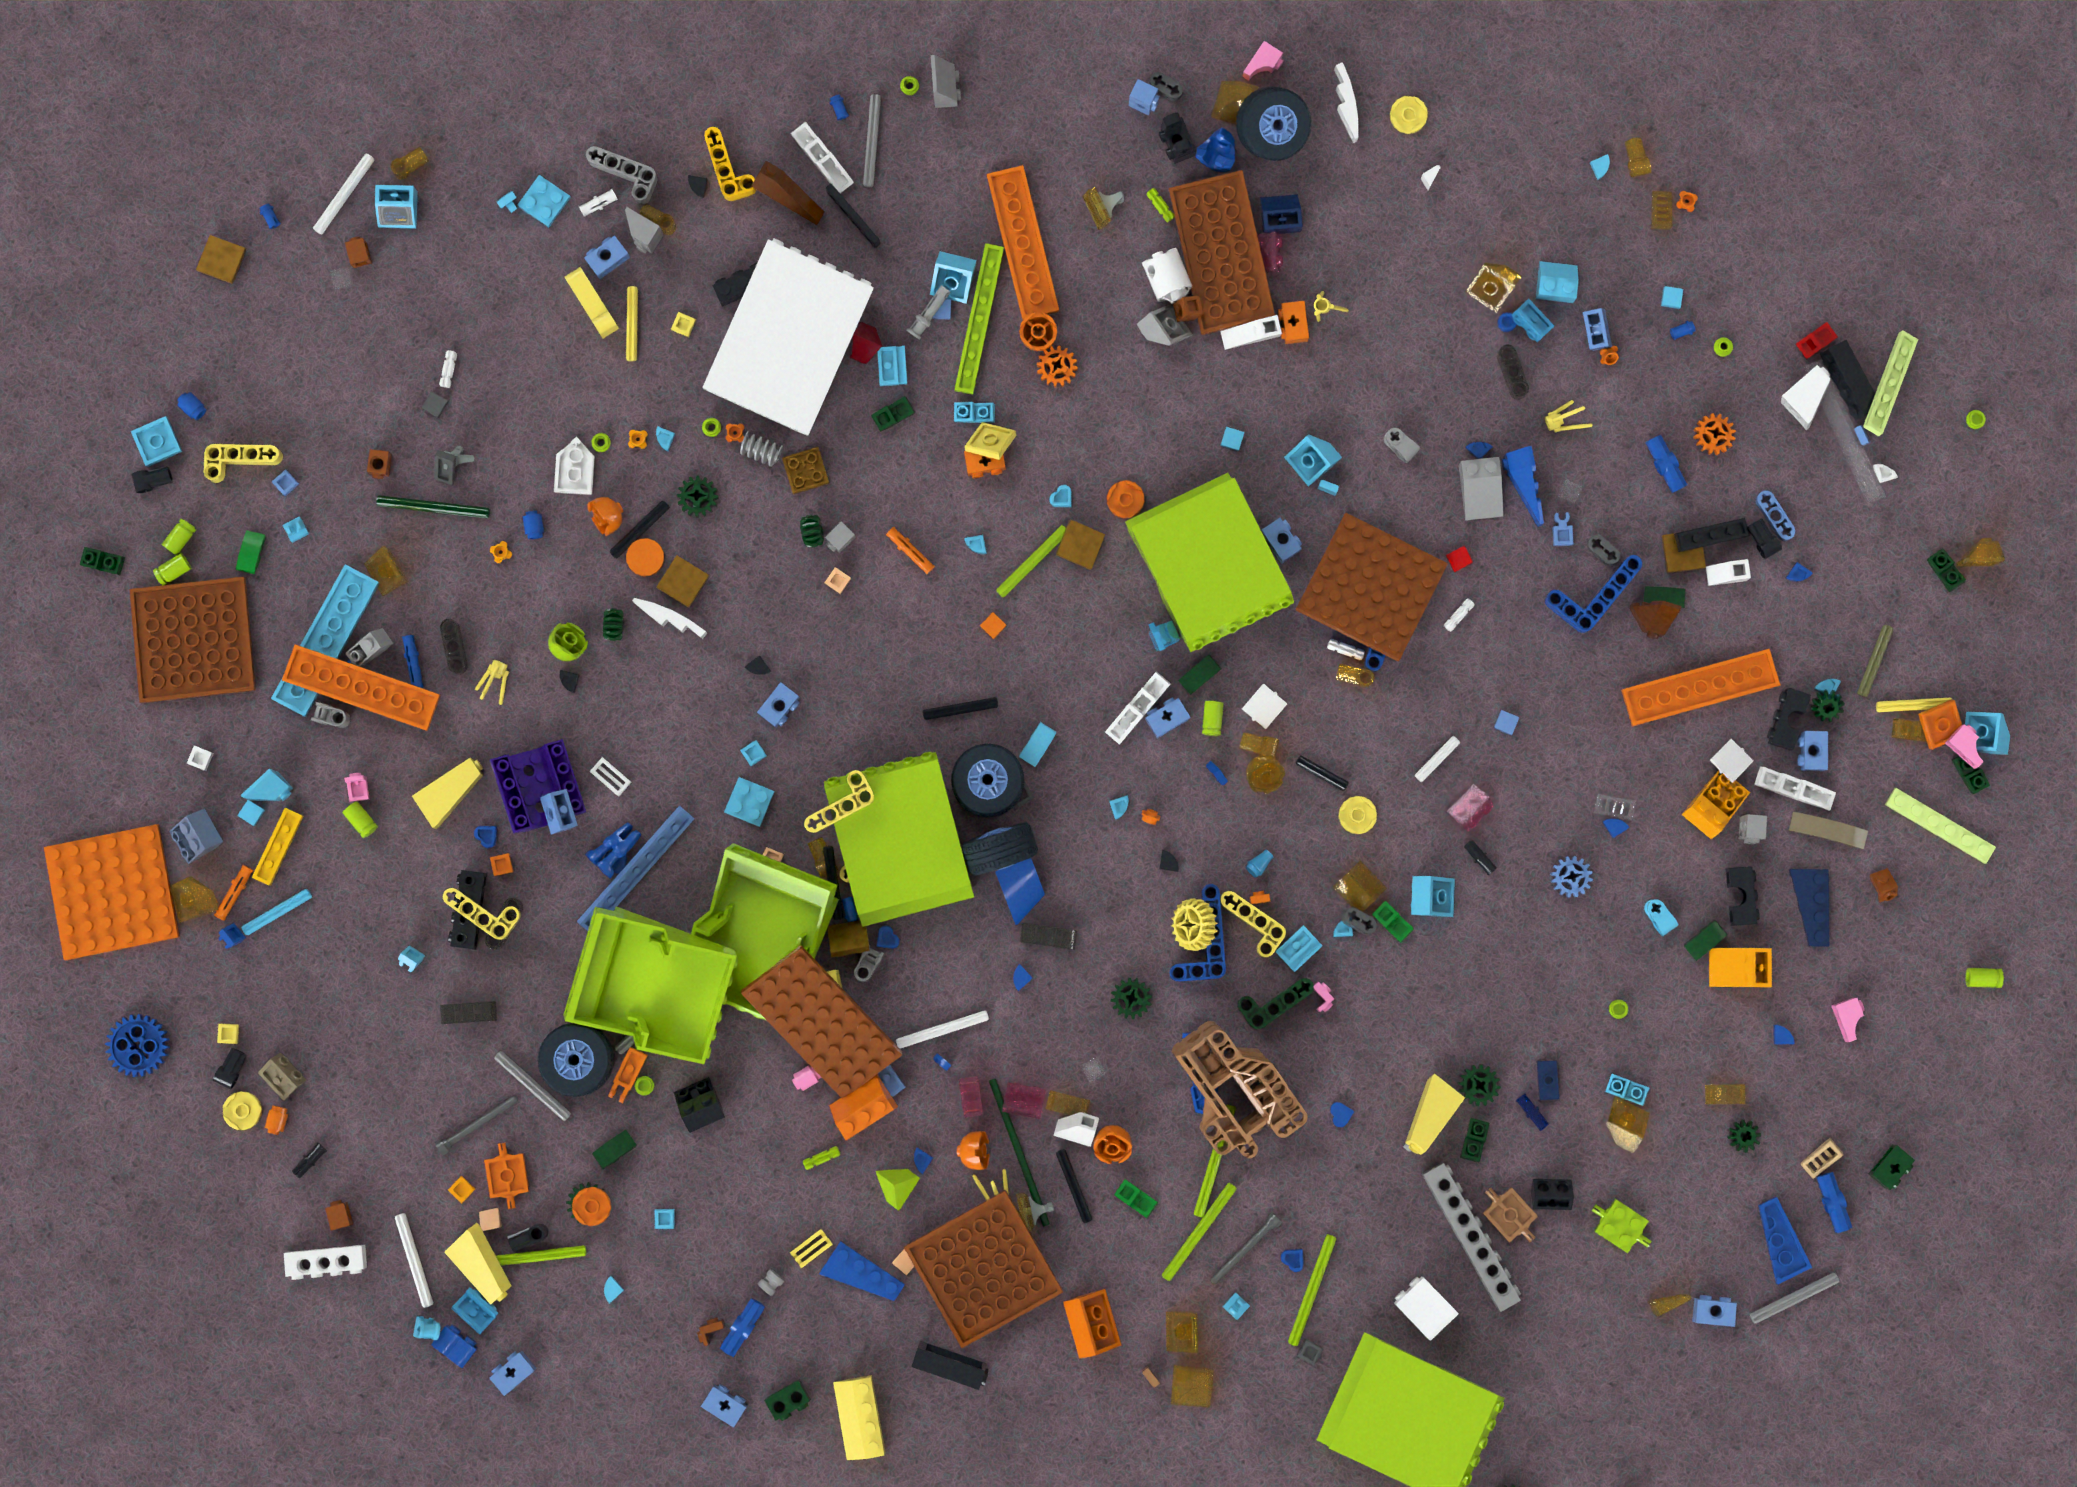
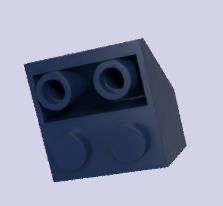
M1298 194L1260 197L1263 235L1302 231V214Z

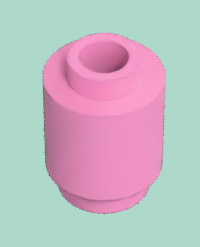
M808 1065L793 1074L794 1079H792V1082L797 1090L801 1088L804 1091L819 1082V1079L822 1077Z

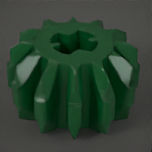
M818 515L802 517L800 529L805 546L813 548L822 545L824 534Z
M617 608L606 609L603 618V637L605 640L610 641L621 640L623 637L624 613Z
M1825 689L1824 695L1817 692L1816 695L1819 699L1813 698L1812 703L1814 705L1811 706L1812 711H1815L1814 716H1820L1821 721H1824L1827 717L1829 722H1832L1833 716L1839 719L1838 713L1844 712L1842 706L1845 705L1844 701L1841 700L1842 696L1840 694L1835 695V690L1828 694L1827 689ZM1829 703H1831L1832 706H1828L1827 708H1825L1824 705H1828Z
M1743 1119L1740 1121V1125L1734 1122L1733 1125L1736 1129H1728L1733 1135H1728L1727 1138L1734 1139L1730 1146L1736 1145V1151L1742 1149L1744 1153L1748 1152V1147L1751 1150H1755L1753 1143L1760 1144L1756 1137H1761V1133H1755L1759 1127H1752V1121H1748L1746 1124V1121ZM1747 1132L1748 1139L1742 1140L1741 1133Z

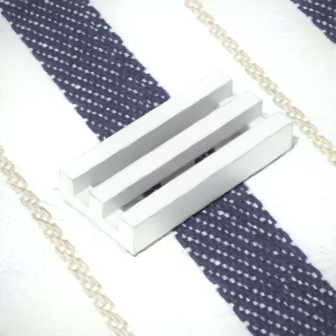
M603 757L590 771L619 797L632 783ZM604 763L607 767H609L615 774H617L622 780L625 781V784H621L608 771H606L601 766V764ZM599 769L600 771H602L608 778H610L615 784H617L620 787V789H615L602 776H600L596 772V770Z

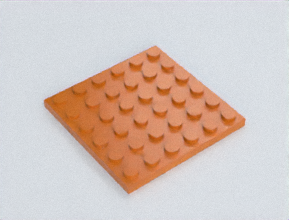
M159 824L44 847L64 961L179 938Z

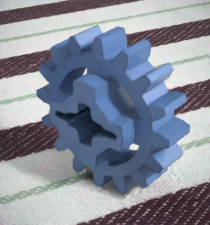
M1567 856L1565 857V862L1561 859L1558 860L1559 866L1553 865L1556 871L1550 873V875L1554 876V879L1550 882L1556 883L1554 890L1560 889V895L1566 893L1567 898H1570L1573 893L1574 897H1578V892L1583 895L1585 894L1584 888L1590 889L1587 883L1593 881L1592 878H1589V875L1593 872L1587 871L1590 865H1583L1584 859L1577 861V857L1573 856L1572 860H1570ZM1574 865H1577L1582 871L1576 870ZM1564 867L1565 872L1562 876H1559L1561 869ZM1570 872L1573 875L1579 874V876L1573 879V882L1571 879H1564L1570 875ZM1581 878H1584L1582 885L1579 887L1578 882ZM1564 882L1569 885V889L1565 888L1561 883Z

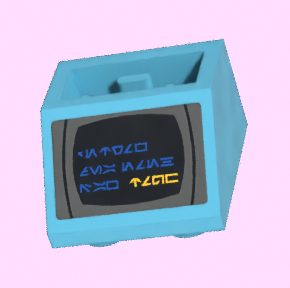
M375 185V209L378 228L416 229L418 191L414 186Z

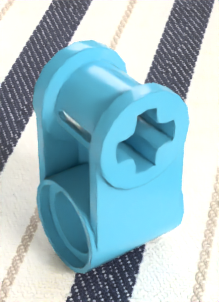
M1651 899L1645 903V913L1661 936L1666 935L1679 925L1662 901ZM1652 904L1658 905V907L1656 908L1657 912L1651 911V909L1653 908Z
M416 1316L413 1336L438 1340L440 1323L433 1318L424 1319L423 1316Z

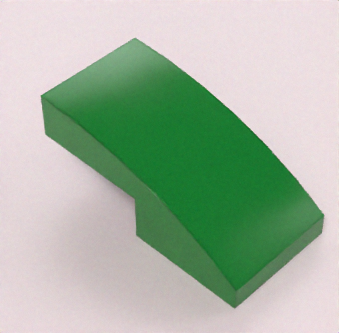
M246 530L236 570L255 574L261 558L260 553L266 539L265 534Z
M1386 901L1372 914L1400 943L1414 930Z
M1126 1179L1114 1194L1147 1219L1158 1204L1156 1200Z

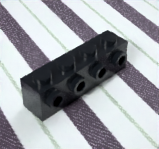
M757 263L752 264L750 269L746 271H736L728 279L725 277L718 279L715 282L716 284L712 285L722 307L743 297Z
M1844 340L1820 353L1823 364L1831 374L1832 381L1839 389L1840 396L1847 404L1849 413L1856 421L1868 415L1875 392L1847 340Z
M461 870V874L457 875L456 884L459 885L458 890L481 907L483 906L487 873ZM454 895V901H456L457 903H459V904L456 906V907L458 908L459 905H460V903H461L463 900H465V898L462 897V900H459V899L456 898L455 895ZM466 903L463 907L466 914L471 913L473 905ZM455 910L451 916L453 930L449 932L448 942L451 943L450 947L476 950L479 927Z

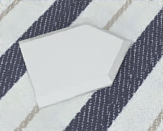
M577 437L556 454L555 493L592 494L595 457Z

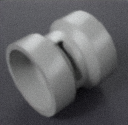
M769 1269L766 1277L757 1284L767 1294L772 1296L776 1292V1288L783 1284L784 1279L774 1270Z

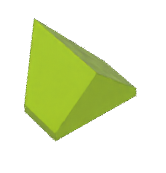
M909 1169L876 1171L886 1201L895 1209L900 1210L920 1177Z

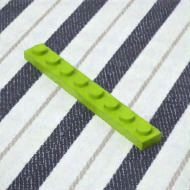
M985 243L954 389L956 392L971 395L974 393L1004 247Z

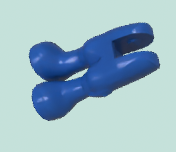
M629 822L621 826L610 836H607L601 846L585 853L586 857L595 866H598L609 879L614 875V863L624 857L641 837L640 832L635 830L624 839L633 828ZM612 850L608 856L602 859L608 851Z

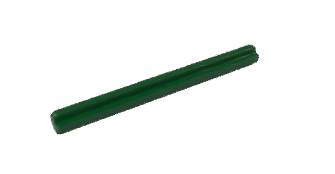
M380 495L377 496L376 504L381 507L478 518H489L490 509L486 507Z

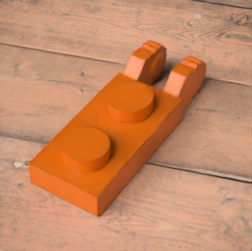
M629 1048L613 1080L614 1084L608 1097L613 1098L620 1085L625 1089L620 1095L619 1102L624 1103L629 1090L632 1089L648 1057L647 1054L635 1048Z

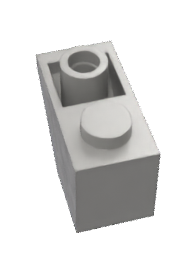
M381 628L369 632L347 651L346 655L353 665L361 667L385 652L393 645V642L384 629Z

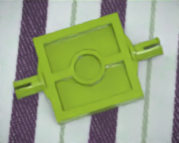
M1617 1199L1606 1210L1597 1204L1592 1208L1591 1211L1600 1216V1222L1594 1231L1626 1253L1630 1251L1633 1244L1637 1241L1646 1247L1651 1243V1240L1642 1235L1643 1229L1649 1220Z

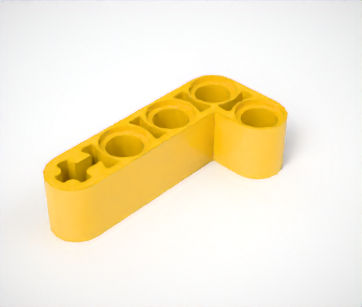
M709 127L705 131L704 136L724 198L728 201H734L755 194L757 191L755 188L746 189L743 187L746 182L750 181L753 183L755 178L749 174L735 178L720 130L716 127ZM715 134L718 145H714L711 135ZM717 152L724 153V156L720 159L714 157ZM722 170H729L730 172L727 176L723 177L720 175ZM729 187L735 188L732 194H727L725 191Z

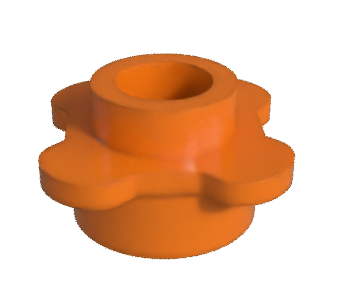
M1681 191L1679 194L1680 199L1676 203L1677 208H1683L1688 212H1692L1695 209L1694 204L1698 200L1697 195Z
M1612 346L1611 348L1601 349L1600 362L1607 365L1615 364L1619 358L1617 354L1618 347Z
M741 423L738 425L727 424L726 440L728 442H742L744 439V425Z
M1152 809L1142 810V820L1146 823L1156 825V822L1160 820V816L1157 815L1158 812Z

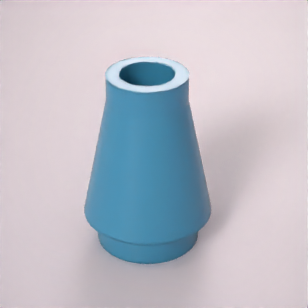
M1265 849L1261 854L1248 861V865L1245 868L1253 877L1257 878L1263 874L1274 857Z

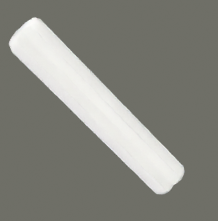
M1452 736L1415 774V777L1420 782H1423L1460 744V741Z

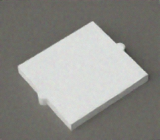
M1262 684L1242 710L1252 717V721L1258 722L1263 728L1267 729L1287 703L1277 695V692H1273L1265 684Z
M1732 739L1710 759L1719 769V772L1723 773L1732 783L1753 762L1744 752V748H1740Z

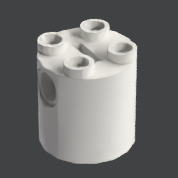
M1172 248L1164 254L1163 251H1159L1152 255L1153 259L1142 262L1158 302L1168 300L1171 304H1174L1182 297H1185L1192 288V283L1177 248Z

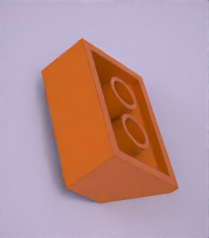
M878 1074L857 1090L829 1105L835 1124L845 1140L850 1139L898 1107Z
M1105 1289L1074 1297L1063 1302L1079 1359L1096 1356L1121 1346Z

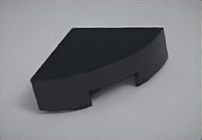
M688 175V182L692 191L697 196L704 198L707 178Z
M758 656L744 666L749 672L756 675H765L771 672L761 656Z
M560 670L561 683L568 691L575 693L579 674Z
M1162 850L1159 869L1178 872V862L1170 852Z

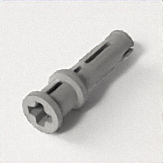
M941 285L921 314L916 315V320L906 331L920 340L924 330L930 327L931 319L951 292Z

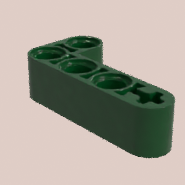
M1300 979L1260 1008L1253 998L1244 996L1238 1000L1237 1008L1253 1029H1262L1313 992L1314 984L1310 979ZM1302 982L1304 984L1308 983V992L1305 990L1298 993L1301 997L1298 998L1297 993L1292 989L1295 987L1298 990L1302 987ZM1286 993H1291L1294 996V1001L1291 1004H1287L1284 1001ZM1245 999L1251 1002V1008L1247 1011L1241 1007V1002ZM1271 1004H1275L1278 1007V1013L1275 1015H1271L1268 1012V1007ZM1256 1015L1261 1016L1263 1019L1260 1026H1255L1252 1022L1253 1017Z

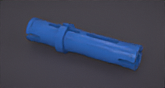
M414 635L403 636L404 658L407 661L411 685L424 689L418 661L419 651L416 649Z

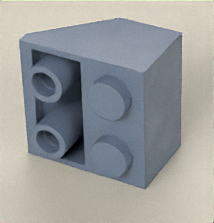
M205 809L185 816L170 830L172 839L176 842L182 857L185 858L188 864L213 851L223 843Z

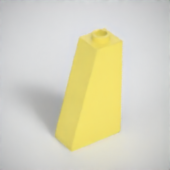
M467 759L412 795L432 828L437 829L483 776L481 772L483 767L478 760Z
M1436 1074L1430 1076L1426 1082L1405 1142L1409 1145V1149L1412 1152L1419 1153L1420 1155L1427 1151L1465 1099L1464 1096Z
M476 1223L467 1229L445 1251V1254L483 1297L492 1304L496 1300L502 1301L508 1295L506 1291L511 1287V1284L480 1225Z

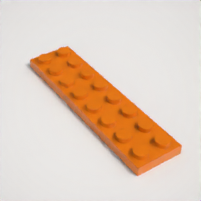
M1024 166L986 174L1022 320L1031 313L1051 314L1059 312Z
M296 644L282 678V681L426 731L429 729L441 696L440 694Z
M1770 649L1625 688L1621 691L1633 727L1780 686Z

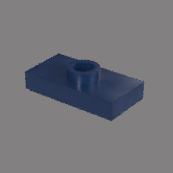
M1557 1060L1536 1061L1539 1100L1559 1099Z

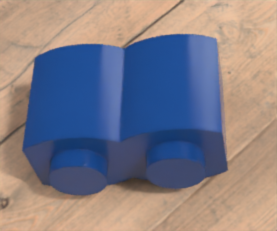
M446 1325L440 1332L438 1340H434L431 1345L456 1365L463 1368L478 1349L475 1346L476 1341L469 1336L465 1338L459 1334L461 1330L455 1325Z

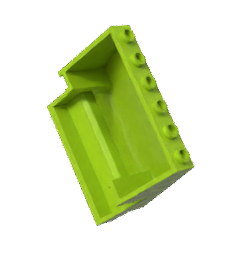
M1229 473L1125 521L1131 538L1156 581L1162 602L1190 652L1199 650L1211 642L1218 641L1220 638L1234 633L1242 627L1251 625L1263 617L1270 616L1282 608H1287L1294 603L1292 592L1235 477L1231 478Z
M925 752L918 757H906L899 762H887L883 766L868 767L865 771H861L874 793V801L865 808L834 823L862 927L973 898L971 882L936 752ZM849 773L846 776L831 777L824 781L829 805L853 793L847 781ZM854 774L851 777V782L854 785H858L862 781V777L859 774ZM868 791L862 792L860 795L861 801L868 802L871 799V794ZM847 800L843 803L845 811L853 809L852 801ZM830 809L832 818L834 820L836 817V812L833 809Z
M734 843L725 849L710 910L694 922L691 932L695 936L735 950L738 964L736 969L733 968L731 974L733 975V981L731 986L727 987L726 993L728 996L725 1005H731L739 1011L748 1012L758 1019H765L741 994V990L800 945L815 959L839 899L834 897L837 888L836 884Z
M617 906L614 911L595 907L563 1014L564 1020L633 1036L637 1050L705 1064L706 1058L709 1059L711 1054V1040L714 1041L717 1030L715 1027L717 1022L720 1023L722 1011L720 1010L722 1004H726L728 996L726 993L727 987H730L732 984L733 975L731 974L733 968L736 969L738 957L735 950Z
M1364 1332L1316 1440L1329 1446V1449L1410 1487H1466L1472 1480L1471 1474L1474 1467H1477L1480 1462L1479 1455L1482 1449L1487 1446V1437L1496 1425L1495 1419L1504 1407L1503 1401L1505 1398L1447 1369L1428 1363Z

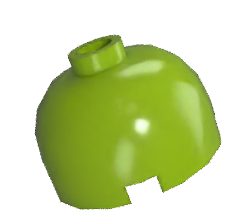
M567 622L566 624L559 623L551 631L548 638V646L552 655L557 659L573 661L585 652L588 641H585V633L577 625Z

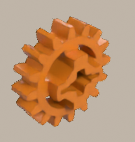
M1051 346L1050 352L1047 350L1043 351L1045 356L1039 355V360L1042 362L1037 363V367L1041 368L1037 370V374H1043L1041 381L1046 379L1048 386L1050 383H1054V388H1056L1057 384L1060 383L1064 387L1065 381L1070 384V377H1076L1073 371H1077L1078 367L1073 365L1077 363V359H1072L1074 356L1073 352L1067 354L1068 348L1062 351L1060 346L1057 347V350H1054ZM1065 359L1068 360L1070 369L1065 365ZM1061 360L1060 368L1054 372V365H1057ZM1044 365L1049 367V375L1046 373ZM1064 375V377L1056 379V376Z
M1714 413L1710 414L1709 418L1704 416L1702 418L1703 422L1700 420L1697 422L1699 427L1694 428V431L1698 434L1693 439L1699 440L1696 446L1702 445L1701 451L1703 452L1707 449L1708 455L1713 451L1715 455H1718L1720 450L1725 453L1727 451L1726 447H1732L1730 441L1736 439L1732 436L1736 430H1731L1730 428L1733 426V423H1727L1728 417L1721 419V414L1716 418ZM1713 422L1712 427H1705L1706 424ZM1713 431H1716V435H1718L1716 438L1712 434ZM1718 441H1725L1724 444L1716 446Z

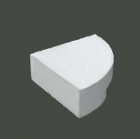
M1883 464L1873 465L1878 484L1898 478L1893 469Z

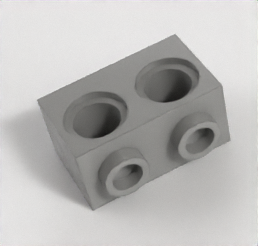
M1750 814L1741 816L1739 840H1744V844L1760 843V840L1766 839L1767 816Z

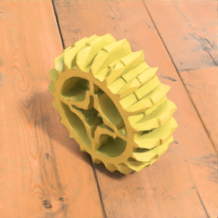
M1193 898L1182 901V904L1177 905V909L1173 911L1175 916L1171 918L1174 924L1171 926L1174 928L1172 934L1176 935L1175 941L1179 942V946L1187 950L1199 951L1212 944L1211 940L1215 939L1214 933L1217 932L1215 925L1218 923L1215 922L1217 915L1212 914L1214 909L1209 907V903Z

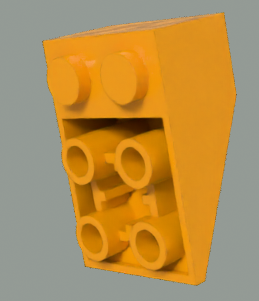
M1719 770L1682 813L1687 820L1710 839H1713L1723 830L1750 794L1736 780L1733 783H1729L1730 780L1723 773L1719 776Z
M1712 948L1709 951V987H1772V948Z

